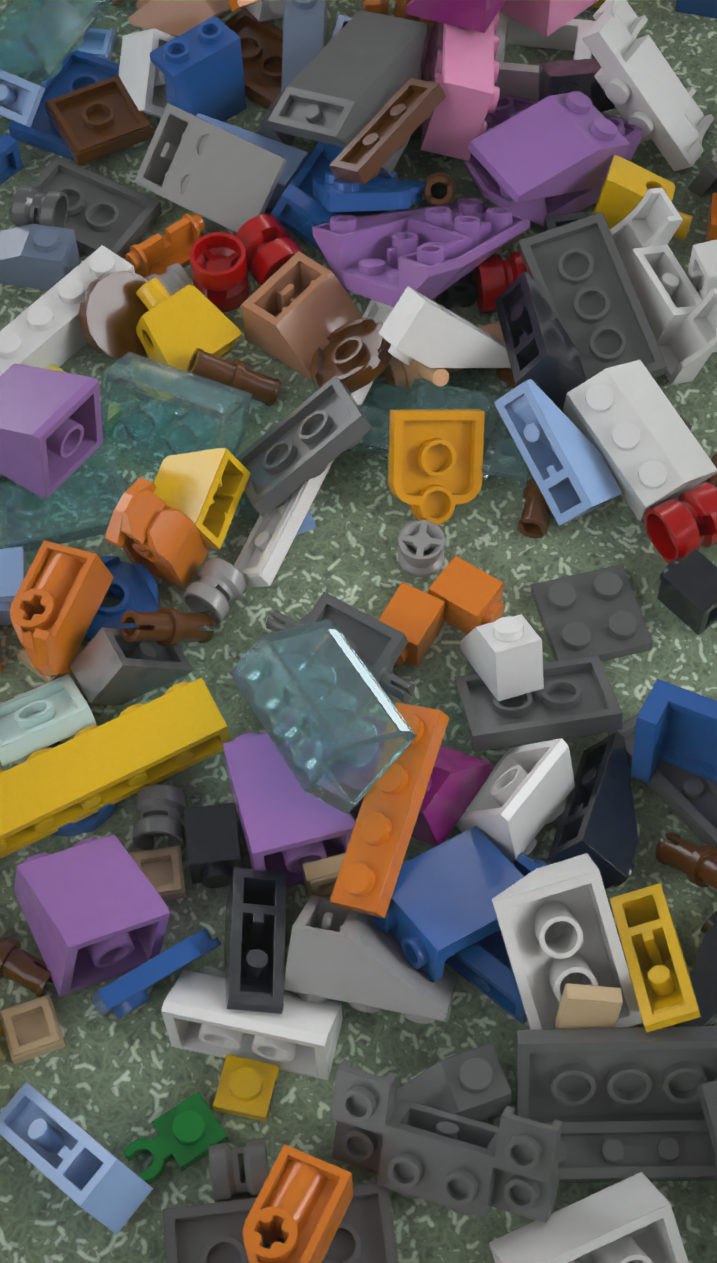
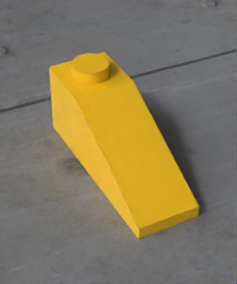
M661 883L609 898L646 1033L701 1017L685 957Z

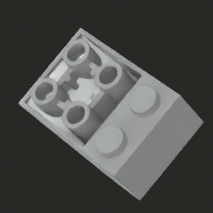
M167 103L134 182L180 206L237 232L248 220L265 213L288 160Z
M310 896L292 926L284 977V990L297 992L298 997L312 1002H324L328 999L349 1002L352 1008L362 1012L375 1013L382 1009L403 1013L406 1019L417 1023H432L435 1020H446L456 987L457 976L444 967L443 977L435 982H431L420 968L415 969L409 964L399 943L389 932H383L378 928L372 915L340 908L331 903L330 898Z

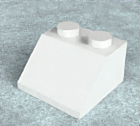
M562 738L509 748L495 765L494 770L468 806L456 827L463 833L477 826L509 861H515L521 853L527 856L536 846V835L545 824L554 821L563 812L566 805L564 800L575 787L569 745Z

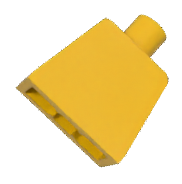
M614 155L592 215L602 212L610 230L637 207L649 189L663 188L672 202L676 187L672 182L620 156ZM678 211L683 221L673 237L684 241L693 216Z
M155 277L142 285L136 292L149 310L141 316L136 327V333L161 381L169 391L191 377L188 375L187 369L189 361L197 348L220 357L235 347L243 334L230 319L191 284L171 296L159 279Z
M227 448L170 455L162 461L153 482L157 487L154 494L165 501V505L181 511L193 521L206 547L221 549L251 473Z

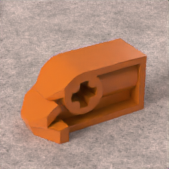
M139 477L124 492L116 505L104 538L106 542L123 548L133 565H135L134 561L143 564L152 575L186 589L209 551L193 521L181 511L165 505L166 502L154 494L157 488L155 484Z
M46 540L43 541L12 601L10 618L21 645L25 648L33 666L41 675L74 674L70 665L74 662L73 659L114 577L96 553Z
M284 1144L244 1223L242 1233L248 1263H322L354 1196L352 1173ZM277 1237L283 1238L284 1244L276 1242ZM263 1242L272 1244L270 1249L264 1248Z

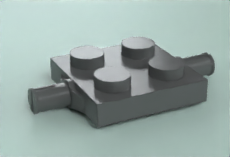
M323 592L312 611L301 618L299 622L281 614L278 610H274L271 613L273 619L268 617L266 628L287 638L285 651L271 671L274 677L354 723H357L371 699L381 690L401 700L403 703L409 701L408 694L412 696L415 685L392 674L396 660L409 642L405 634L326 592Z

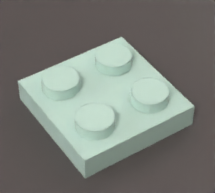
M69 674L0 704V762L2 766L12 762L23 763L33 752L58 741L67 742L73 739L74 735L81 729L96 725L89 705Z

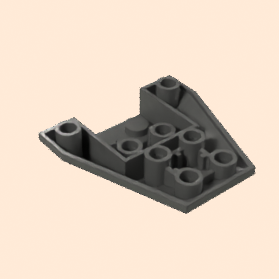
M359 10L271 103L255 133L291 146L295 137L298 136L340 146L345 149L410 78L421 80L431 30L429 24ZM410 137L407 139L406 144L396 151L380 168L379 173L391 175Z

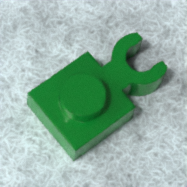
M197 1092L152 1121L153 1127L159 1136L153 1140H135L123 1152L128 1161L135 1159L140 1154H149L153 1157V1163L150 1168L138 1175L147 1184H152L161 1177L165 1164L172 1159L175 1160L180 1170L184 1171L209 1154V1145L227 1143L229 1140L203 1097Z

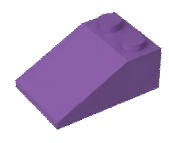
M577 91L544 98L471 140L467 149L516 203L602 187L613 156L617 155L624 158L630 143L618 131L617 126L607 120L597 110L588 96Z

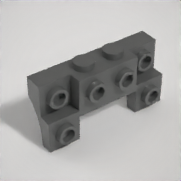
M346 1059L338 1066L330 1118L337 1121L332 1153L333 1159L378 1172L377 1185L395 1190L403 1197L410 1199L421 1198L449 1207L458 1214L477 1215L485 1218L490 1208L494 1207L547 1223L555 1207L560 1179L558 1157L562 1121L554 1119L552 1125H547L514 1115L515 1108L506 1106L501 1115L499 1127L404 1099L395 1110L398 1074L389 1072L386 1078L356 1070L352 1068V1061Z

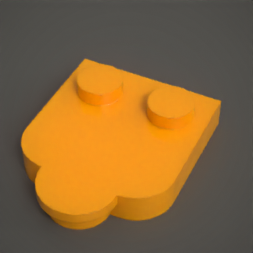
M480 409L390 410L388 485L390 491L397 499L410 504L411 512L418 521L425 520L441 525L452 516L456 504L468 503L480 492L483 480L485 411Z

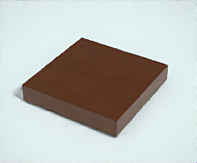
M118 75L44 102L47 115L78 165L146 141L154 136L153 126L144 112L138 110Z

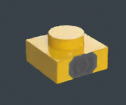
M227 1054L213 1103L214 1111L267 1123L280 1074V1066Z

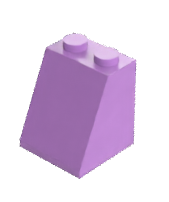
M14 363L0 376V474L46 500L103 444L99 381L88 376Z
M273 731L264 734L246 733L237 737L232 742L223 744L229 786L253 870L286 873L287 888L304 883L302 864L346 853L355 826L354 818Z
M115 834L100 839L95 837L85 838L69 849L51 855L39 853L29 857L22 864L16 865L13 891L44 963L51 973V979L59 997L127 974L160 954L170 911Z

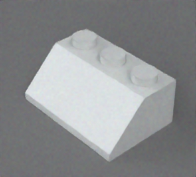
M641 360L606 368L567 392L563 411L573 424L601 452L623 493L621 495L640 521L644 519L647 509L668 499H677L682 492L699 485L717 473L715 465Z
M588 853L537 868L491 899L530 1030L556 1029L555 1019L566 983L621 988L623 1005L615 1028H628L643 1023L601 874Z
M211 968L200 969L199 973L183 970L164 1000L161 1010L172 1047L226 1058V1055L230 1054L279 1065L282 1071L324 1080L329 1079L343 1021L341 1002H336L334 999H328L324 1002L307 1001L298 997L297 993L284 991L282 1014L227 1009L225 973Z
M642 1172L552 1213L547 1223L534 1221L489 1242L495 1263H689L670 1202Z

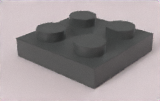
M623 564L532 584L531 594L555 662L599 655L602 662L652 649L653 642Z

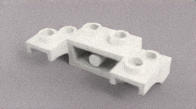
M606 0L593 15L596 22L582 37V40L601 65V69L594 77L628 124L642 129L643 137L640 142L652 139L674 171L692 167L704 152L702 140L715 118L712 114L704 116L692 98L696 92L694 87L685 89L651 37L646 35L636 39L638 33L648 21L646 16L637 17L627 0Z
M653 188L647 191L637 207L626 218L611 228L610 232L667 365L665 375L671 385L693 381L713 352H717V288H711L707 296L703 300L701 299L668 246L683 219L664 189Z

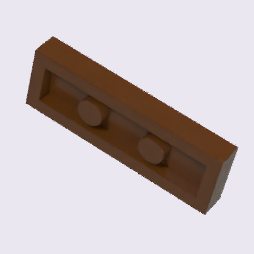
M410 78L329 165L335 177L363 185L376 177L380 168L387 160L406 144L410 135L422 122L432 116L434 109L444 100L446 95L440 84Z

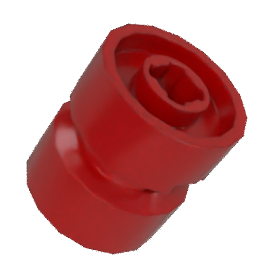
M263 214L248 220L234 235L245 246L247 270L251 272L252 277L260 287L298 251L306 255L273 215Z
M224 232L209 233L201 236L193 243L189 251L193 286L221 312L235 310L247 300L249 295L245 246L240 239Z
M511 252L507 260H503L498 254L492 255L473 269V281H475L478 288L477 303L481 314L497 312L494 300L524 271L527 272L520 252Z
M703 482L682 492L678 500L668 499L647 509L645 512L644 523L648 537L667 563L676 558L683 560L695 549L699 551L700 546L709 548L717 544V488L714 485Z

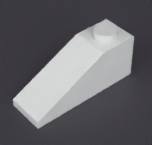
M407 286L378 332L391 344L388 352L409 366L412 365L414 360H417L429 368H511L504 342Z

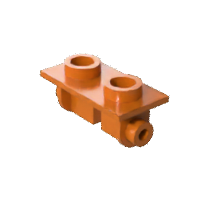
M188 213L183 215L181 220L165 228L166 234L163 236L157 233L138 245H132L130 252L125 255L124 260L134 266L135 274H139L144 278L151 274H164L167 271V267L174 263H178L183 267L190 262L189 251L193 243L201 236H204L200 232L205 228L203 219L197 213L192 216Z

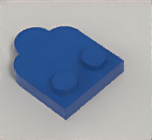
M333 171L325 173V179H313V197L329 212L401 210L409 208L410 204L422 202V193L425 192L426 183L388 177H374L363 185L337 179Z
M204 929L101 988L94 994L91 1000L102 1017L113 1011L117 1019H120L150 999L146 990L221 945L218 937L212 939L207 929Z

